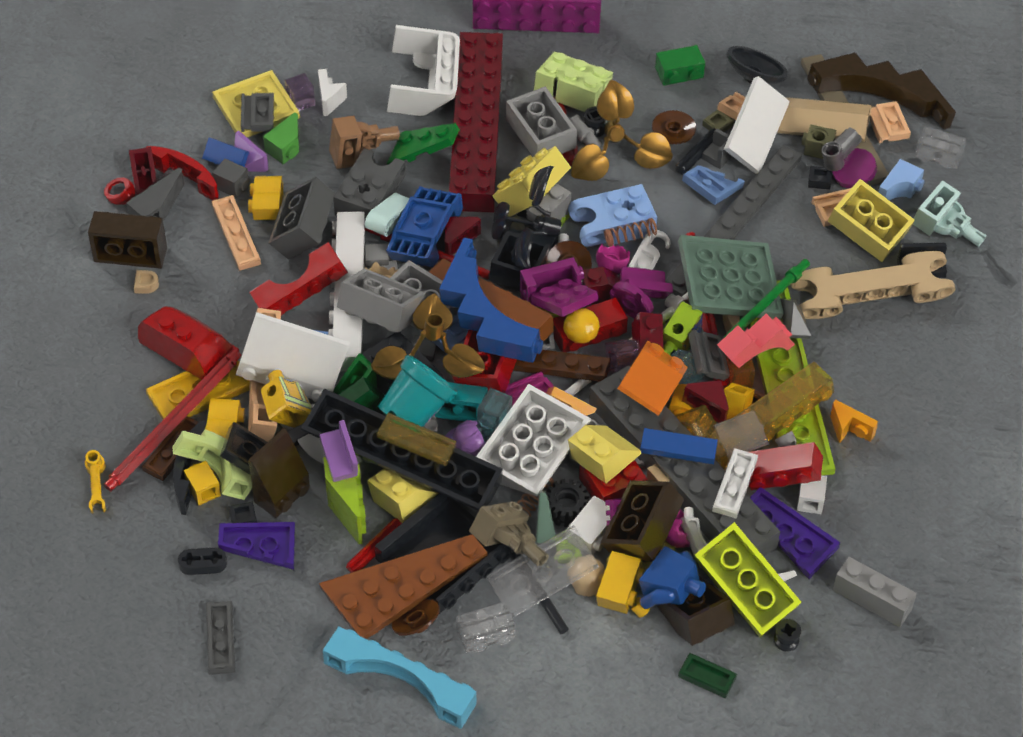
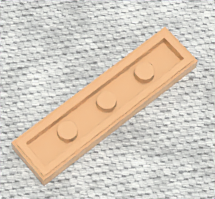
M231 195L213 200L212 207L239 271L261 265V259L234 196Z

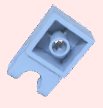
M642 184L573 200L568 207L569 215L573 221L589 222L581 228L579 235L585 247L606 243L604 231L610 230V228L616 231L618 226L624 229L625 225L628 224L632 227L633 222L639 225L641 220L647 224L649 218H653L657 225V215ZM642 222L641 231L643 237H645V235L647 234V228ZM634 224L635 239L641 238L640 233ZM627 226L626 235L628 241L633 240L632 233L629 227ZM619 228L618 235L620 243L625 242L622 230ZM611 230L614 244H617L616 235L613 232V230Z

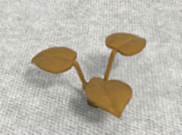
M614 80L609 81L597 101L599 115L609 121L604 127L606 137H604L603 150L601 151L598 145L593 143L582 147L573 160L571 176L587 181H596L604 177L609 169V160L604 154L607 152L610 140L618 142L625 139L637 147L634 159L640 166L647 169L662 167L672 160L673 154L669 142L662 134L657 132L647 133L641 138L640 144L625 134L619 121L620 118L626 119L632 115L634 100L629 91Z
M436 293L427 297L413 313V324L416 328L423 331H421L420 337L409 355L414 357L425 337L430 341H437L441 338L444 351L447 353L443 358L442 364L450 375L469 377L482 373L485 370V364L473 348L460 343L455 344L451 350L448 348L446 333L443 331L451 326L453 321L452 314ZM385 347L376 354L371 368L378 375L386 379L395 380L402 369L400 365L407 354L400 347Z

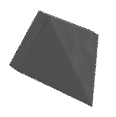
M780 298L784 313L782 320L792 334L790 338L809 339L811 334L799 300Z

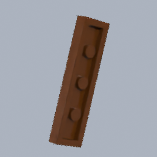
M542 350L540 354L536 355L533 363L516 360L513 371L535 374L542 372L543 375L602 381L607 378L611 362L608 357Z

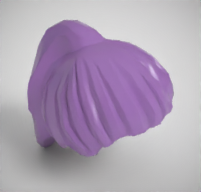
M466 420L450 430L442 440V442L473 456H477L486 444L476 426L478 424L477 421Z

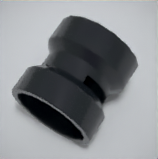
M597 107L588 108L584 114V123L588 128L594 130L596 137H600L604 134L606 120L599 115Z

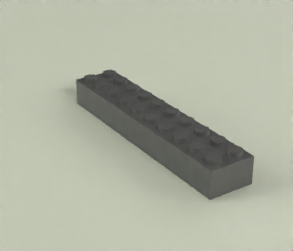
M630 366L621 369L590 387L589 405L597 408L595 412L610 429L639 450L641 448L644 428L692 435L666 406L658 416L617 389ZM644 453L638 456V459L643 461L646 469L656 464L666 475L672 486L685 499L681 509L683 511L685 507H692L694 509V517L699 519L700 529L710 541L735 522L762 556L777 549L780 530L746 493L737 519L712 512L726 472L716 460L714 464H707Z

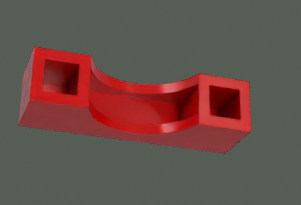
M327 242L309 254L307 270L296 281L288 284H277L268 280L249 293L258 308L281 311L282 316L290 309L299 306L312 295L319 293L334 281L341 279L348 271L330 243Z

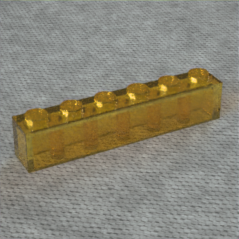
M815 361L705 437L718 439L715 460L725 470L728 467L734 448L751 452L762 443L771 440L776 433L783 428L791 426L796 419L808 414L820 402L828 400L834 393L833 379Z

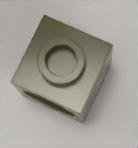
M810 125L809 132H804L801 145L805 146L804 155L823 159L822 147L828 142L835 141L837 130Z

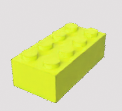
M735 522L694 555L695 561L720 591L731 599L732 605L759 637H762L801 604L799 598Z

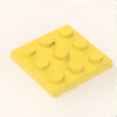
M272 70L212 91L215 102L234 132H241L242 94L251 96L252 93H274V127L294 112L298 114V119L300 118L299 110ZM247 129L241 133L248 138L264 131L251 132V129Z

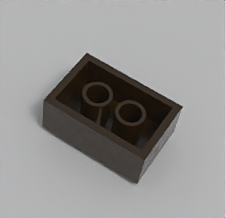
M94 211L88 230L94 262L162 269L167 251L163 218Z
M630 480L616 513L612 517L600 543L610 554L612 551L640 558L642 562H653L660 553L685 499L670 482Z

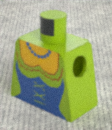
M683 301L680 303L663 330L664 352L672 357L675 355L679 358H684L691 349L688 334L693 329L697 330V333L702 332V311L698 309L692 310V306Z

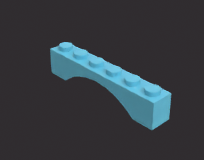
M338 626L323 649L324 664L345 674L376 672L404 680L427 698L439 719L462 729L476 706V691L468 684H460L451 680L446 674L434 672L421 662H413L405 658L398 651H390L374 640L362 638L351 629L346 630Z

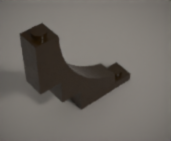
M856 52L812 63L807 76L808 83L818 94L830 91H857L881 96L894 102L897 101L921 118L932 115L943 130L951 128L956 111L922 69L899 74L889 61L866 66Z

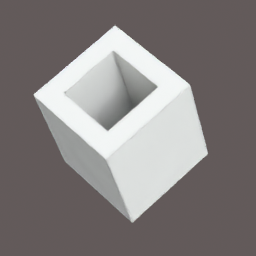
M821 475V481L806 484L800 483L797 511L822 514L827 476Z

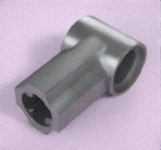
M850 127L845 129L835 141L828 142L822 147L824 165L827 170L838 171L843 168L844 159L862 142L861 136L855 129Z

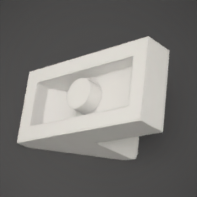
M319 69L318 78L323 116H328L346 100L347 86L346 83L333 84L332 77L327 75V69Z

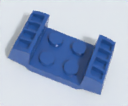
M420 186L414 196L410 197L393 229L392 238L386 250L391 260L402 262L410 260L415 264L433 268L439 259L436 244L450 217H460L462 213L463 203L461 194Z

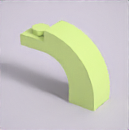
M204 430L201 435L182 431L172 447L173 454L201 462L207 461L210 468L219 477L222 495L245 500L252 489L251 475L220 457L225 438L208 430Z

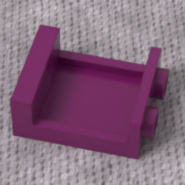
M573 257L520 270L521 299L532 304V294L539 292L544 287H550L558 283L561 279H571L582 285L581 280L584 279L582 267L577 265Z

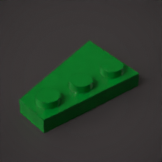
M456 123L401 132L399 140H397L387 161V165L395 158L407 160L409 163L416 160V156L421 153L427 152L431 154L453 145L460 130Z

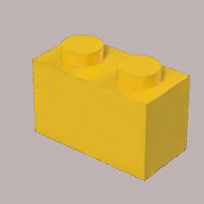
M615 551L611 552L596 595L598 606L624 614L628 613L630 606L634 607L637 599V592L635 590L639 579L645 572L640 558Z

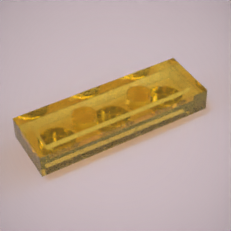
M390 413L385 417L377 433V437L444 466L447 465L456 447L455 440Z

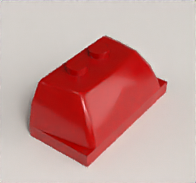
M164 306L141 321L138 326L139 343L201 380L226 354L229 355L233 349L239 351V348L228 342L220 333L175 307Z

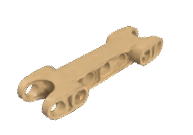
M923 251L908 254L902 259L903 265L833 275L830 267L812 268L805 270L802 273V277L796 283H791L792 289L806 291L814 296L812 299L800 304L805 319H821L836 316L843 311L842 305L911 294L916 303L931 302L946 298L956 290L952 280L940 279L931 273L947 263L946 256L941 251Z

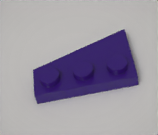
M295 522L219 523L218 547L225 552L294 570Z

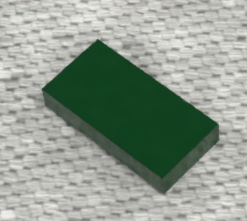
M689 653L678 673V677L726 699L736 680L737 673Z

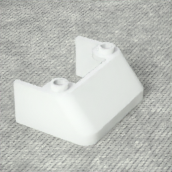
M396 25L392 52L413 55V63L417 67L429 69L428 89L391 84L387 112L425 116L456 96L460 38L458 35L447 31Z

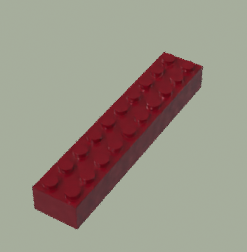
M460 32L458 81L454 123L457 124L460 130L452 145L449 192L461 194L462 211L494 213L495 199L493 195L496 188L503 33Z

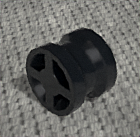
M792 619L779 621L774 634L775 646L779 650L786 652L796 649L801 636L800 625Z

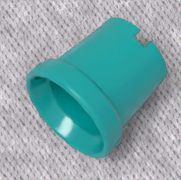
M406 355L400 365L401 371L378 407L386 415L390 413L393 420L421 431L446 402H451L458 395V391L428 366L413 356Z

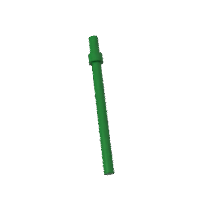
M803 259L798 265L791 267L785 273V277L724 337L737 325L744 330L791 283H796L802 277V273L810 266V262L807 259Z

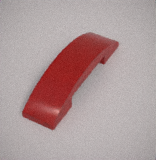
M146 146L152 149L155 169L165 173L169 168L174 171L180 168L182 169L183 176L197 183L200 194L211 200L219 199L215 179L198 161L172 149Z

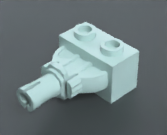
M942 180L919 207L914 217L913 225L929 236L934 231L942 235H951L955 239L963 236L979 248L987 235L970 224L972 218L965 214L963 207L957 202L961 192Z

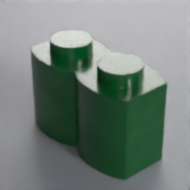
M364 377L339 394L380 414L384 413L378 407L385 397L384 394Z

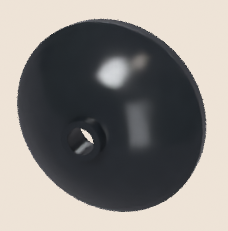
M732 46L726 53L729 63L748 83L752 84L753 79L759 76L766 83L775 84L786 80L788 76L787 69L780 62L755 49Z

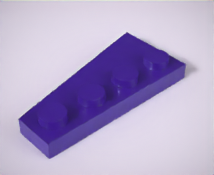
M760 487L750 497L780 530L778 546L808 579L839 549L840 542L763 488Z

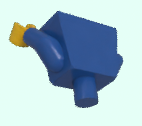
M664 546L639 579L643 597H638L635 602L637 605L631 608L639 618L644 617L649 612L650 607L654 605L669 603L680 605L683 604L689 594L698 597L703 595L706 584L699 581L697 563L688 551L677 553Z

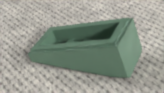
M541 490L539 492L536 541L537 543L556 544V534L548 494L546 491Z

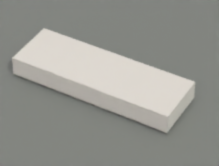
M734 448L712 512L737 519L758 460L757 454Z

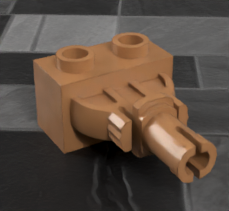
M355 116L334 118L332 120L329 151L336 168L352 167L365 148L373 149L379 147L381 142L399 140L398 126L378 129L377 124L368 125L364 122H357Z

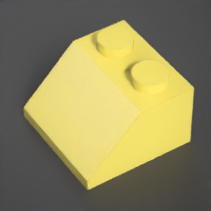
M585 425L568 439L572 459L604 483H608L641 455V450L604 425Z
M385 468L367 480L373 502L402 523L439 494Z

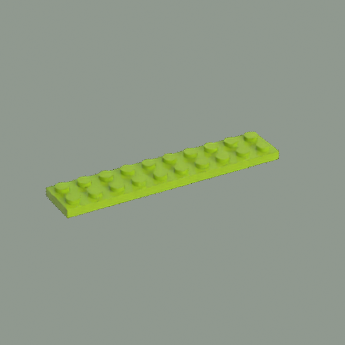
M788 287L780 294V298L791 299ZM756 318L748 325L749 329L761 318ZM790 338L795 345L788 351L784 348H772L756 355L765 395L768 397L767 403L775 436L777 439L792 431L796 437V445L815 442L823 455L821 475H833L836 468L802 339Z

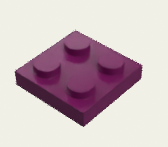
M567 278L559 280L558 283L550 287H544L539 292L531 295L532 304L561 317L598 300L597 291Z

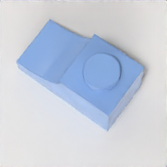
M900 159L880 185L879 193L889 201L897 197H908L911 199L916 191H921L925 180L922 179L924 170Z

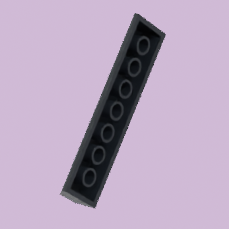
M323 389L301 427L302 431L320 439V434L338 430L339 421L344 420L355 455L478 511L481 507L487 506L492 501L502 482V468L327 389Z

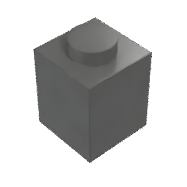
M224 159L212 172L218 190L233 195L235 198L249 186L247 168L230 160Z

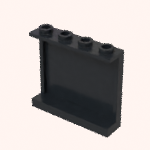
M439 493L375 545L376 560L381 564L472 535L469 530L475 518L455 502L454 499ZM479 541L488 555L477 565L425 600L436 601L440 607V613L445 609L452 608L459 597L464 593L468 594L479 580L487 578L499 563H504L509 559L511 547L503 543L484 546Z

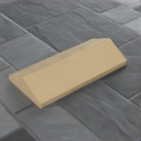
M785 97L790 102L777 133L803 136L804 132H809L810 125H816L837 130L835 137L837 139L845 129L850 127L855 129L861 136L862 141L865 142L872 105Z

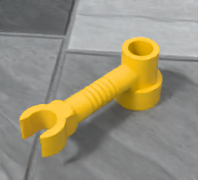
M90 450L85 456V467L91 479L89 509L93 514V506L95 504H101L103 512L106 511L105 501L102 499L100 474L104 472L106 464L98 451Z

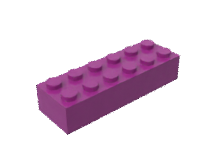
M473 0V29L600 33L601 0Z

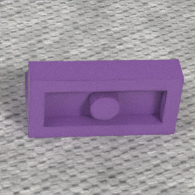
M341 420L339 421L338 430L320 434V441L333 482L358 476V461L345 421Z

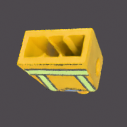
M281 370L270 372L268 374L270 382L261 389L269 420L293 428L301 425L307 419L312 407L300 384L284 378Z

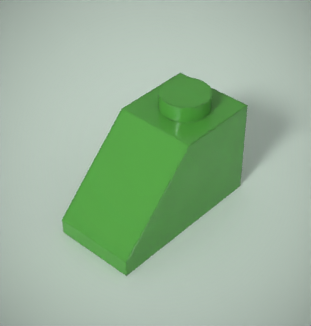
M295 112L263 136L265 152L283 165L299 153L298 114Z

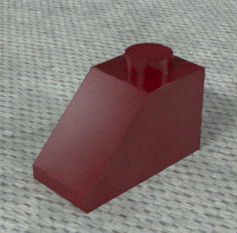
M605 267L583 270L584 279L581 280L582 285L598 293V300L589 305L610 300L609 292L615 283L620 282V275Z

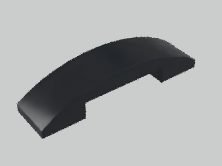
M201 420L190 433L201 435L205 430L207 421ZM177 455L173 471L174 489L181 515H186L192 492L190 481L185 480L184 470L190 467L192 459Z

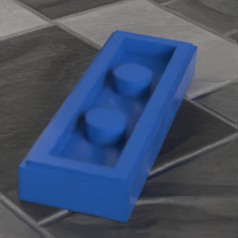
M644 428L640 450L644 454L714 464L718 439Z

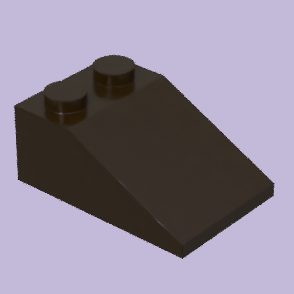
M284 428L249 459L254 503L273 517L277 518L280 514L287 512L293 502L308 492L310 488L309 473L288 431Z
M700 576L699 581L706 584L705 591L701 597L689 594L683 604L669 603L656 605L677 634L692 646L735 625L731 599Z

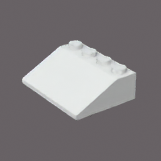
M256 312L236 375L246 380H253L266 385L270 382L268 374L274 370H281L284 378L298 382L306 397L316 402L323 389L333 392L350 342Z
M528 384L476 457L503 469L500 485L538 497L539 492L545 487L569 453L568 439L582 427L588 425L591 418Z

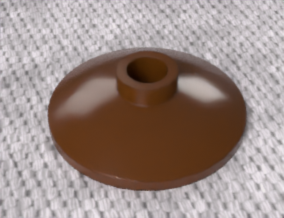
M669 110L658 114L654 118L652 131L662 134L669 144H682L689 141L695 135L696 123L690 115L682 111Z
M563 241L556 244L549 251L546 264L574 257L577 265L585 270L592 268V258L587 248L579 242Z
M434 600L422 601L393 621V631L400 636L424 632L437 619L440 613L438 603Z

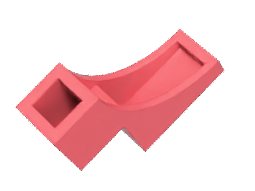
M766 313L750 329L747 328L743 331L737 325L717 346L740 368L751 358L766 350L784 348L788 351L795 344L790 339L792 334L777 317L772 320Z

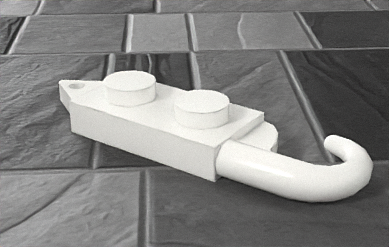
M651 230V236L645 235L628 267L653 270L660 257V253L651 243L655 237H658L665 241V248L669 249L671 242L668 235L657 230V235L655 236Z

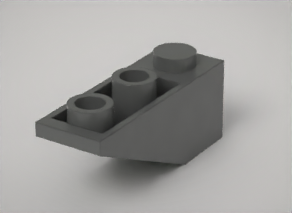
M178 168L172 173L167 174L163 179L149 186L148 189L126 203L128 214L163 218L164 221L184 186L182 169Z

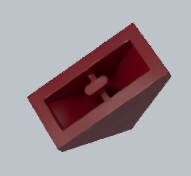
M151 147L129 150L136 195L157 183Z
M450 217L445 226V253L453 256L457 253L463 238L474 240L481 234V219L479 217Z
M721 380L688 383L685 386L682 402L721 425L726 422L729 406Z

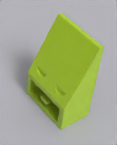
M323 457L328 506L357 543L363 544L362 534H367L360 465L358 463V476L333 482L326 457Z

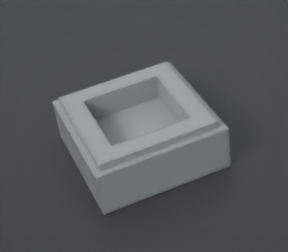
M388 244L365 245L366 266H372L374 262H378L380 266L389 265L388 253L386 251Z

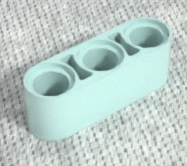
M393 193L369 212L365 220V228L385 237L393 233V229L410 198Z

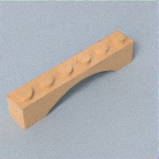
M257 308L256 312L281 320V311ZM250 380L248 431L269 442L275 435L277 422L269 420L261 393V389L265 384Z

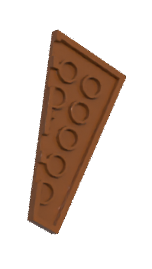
M472 534L321 582L319 586L352 630L360 637L368 639L477 565L488 553Z

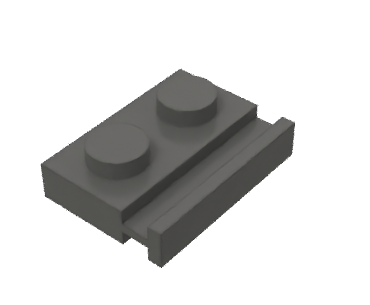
M252 93L251 96L242 94L241 132H245L247 129H251V132L271 131L274 128V93Z
M693 329L688 336L697 374L704 373L706 377L725 381L730 377L725 353L717 346L722 340L721 336L703 331L697 333V330Z

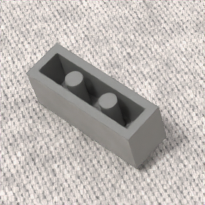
M851 557L847 558L836 574L833 587L834 592L898 627L902 626L910 614L917 594Z

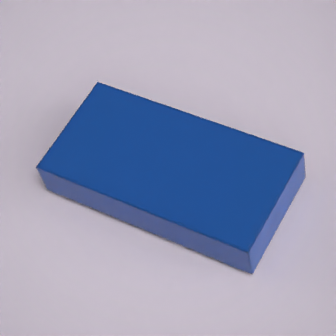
M209 137L202 159L218 165L224 159H227L245 167L249 151Z

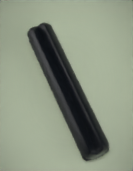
M715 128L710 129L676 164L677 172L684 175L702 157V153L713 142Z

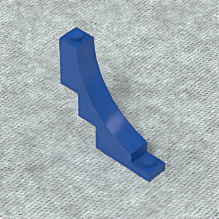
M463 238L439 288L441 302L444 305L459 308L460 328L478 331L476 338L479 351L533 363L536 355L540 354L543 348V340H540L539 329L510 319L490 303L478 281L477 251L474 249L473 239Z

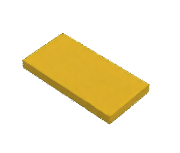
M239 361L187 415L188 417L209 409L211 398L232 399L250 390V380L236 375ZM185 371L147 388L146 394L163 420L201 379Z

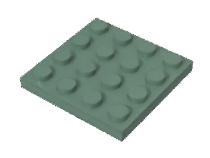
M680 235L678 244L692 310L698 309L703 313L745 316L777 285L768 243ZM780 295L757 318H762L767 313L772 319L777 317L781 320L784 313Z

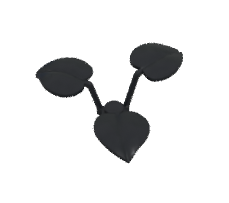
M554 166L540 169L532 179L529 199L533 200L532 206L542 213L541 216H536L534 222L509 217L510 205L507 202H501L496 207L491 230L493 239L498 240L503 236L507 221L534 226V229H537L532 231L530 228H525L521 232V236L515 240L512 261L518 267L531 268L530 250L533 235L556 237L560 232L561 220L551 217V212L545 211L539 206Z

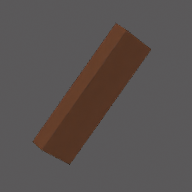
M186 416L143 464V472L164 481L174 469L177 455L173 454V445L182 431L190 432L199 422Z

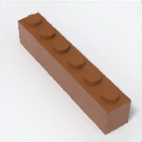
M442 259L429 273L443 281L451 262ZM479 277L478 281L484 295L505 316L523 325L539 329L540 340H543V342L554 332L553 317L548 311L541 310L529 301L522 300L511 292L505 291L495 286L492 282Z

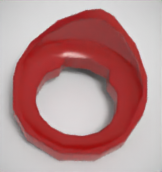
M127 178L113 179L104 189V195L107 200L116 205H127L126 203L135 197L136 193L134 184ZM118 183L124 184L125 189L120 194L112 195L109 193L114 185Z

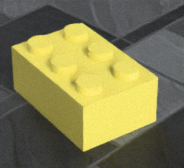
M556 146L548 150L546 148L541 149L534 155L535 157L527 156L520 162L522 166L509 173L510 178L505 179L497 186L498 191L493 195V198L498 204L507 202L510 205L509 217L532 206L533 200L529 199V191L532 179L537 171L547 166H554L547 182L545 196L571 168Z
M861 179L858 180L833 209L828 219L830 224L880 262H883L897 246L915 221V219Z

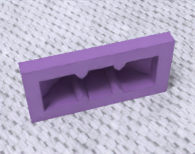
M240 131L235 132V147L249 151L245 168L250 172L268 171L267 154Z

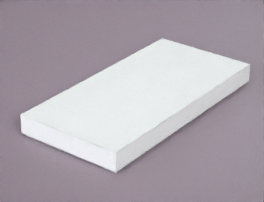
M759 76L755 77L724 150L755 174L759 173L762 170L790 101Z

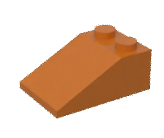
M647 341L617 389L659 416L688 367L684 365L680 358L672 357L664 352L660 345Z

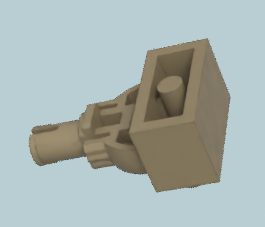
M512 501L480 508L469 532L484 546L503 543L510 546L516 554H525L536 566H541L548 560L549 555L535 543L536 537L531 533L529 526L526 524L530 516L522 510L521 505Z

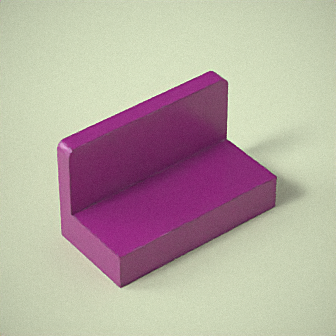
M626 266L620 269V281L635 285L649 298L665 299L673 293V283H665L664 271Z

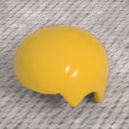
M580 308L568 314L564 320V332L568 339L575 343H587L595 339L600 328L598 317L587 308Z

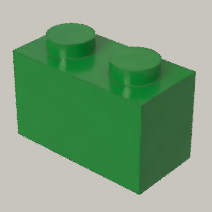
M698 45L657 52L655 69L662 85L665 86L704 78L705 61Z

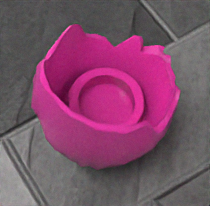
M601 244L597 250L596 263L598 267H605L619 274L620 269L623 266L627 267L629 264L630 251L626 252L623 246L613 245L607 248Z
M681 509L665 540L676 548L690 546L687 534L684 533L680 526L682 524L680 518L684 517Z

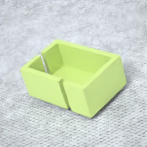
M554 51L536 71L534 90L546 87L553 96L555 80H558L555 96L556 102L585 112L590 107H597L598 98L609 81L612 80L613 72Z

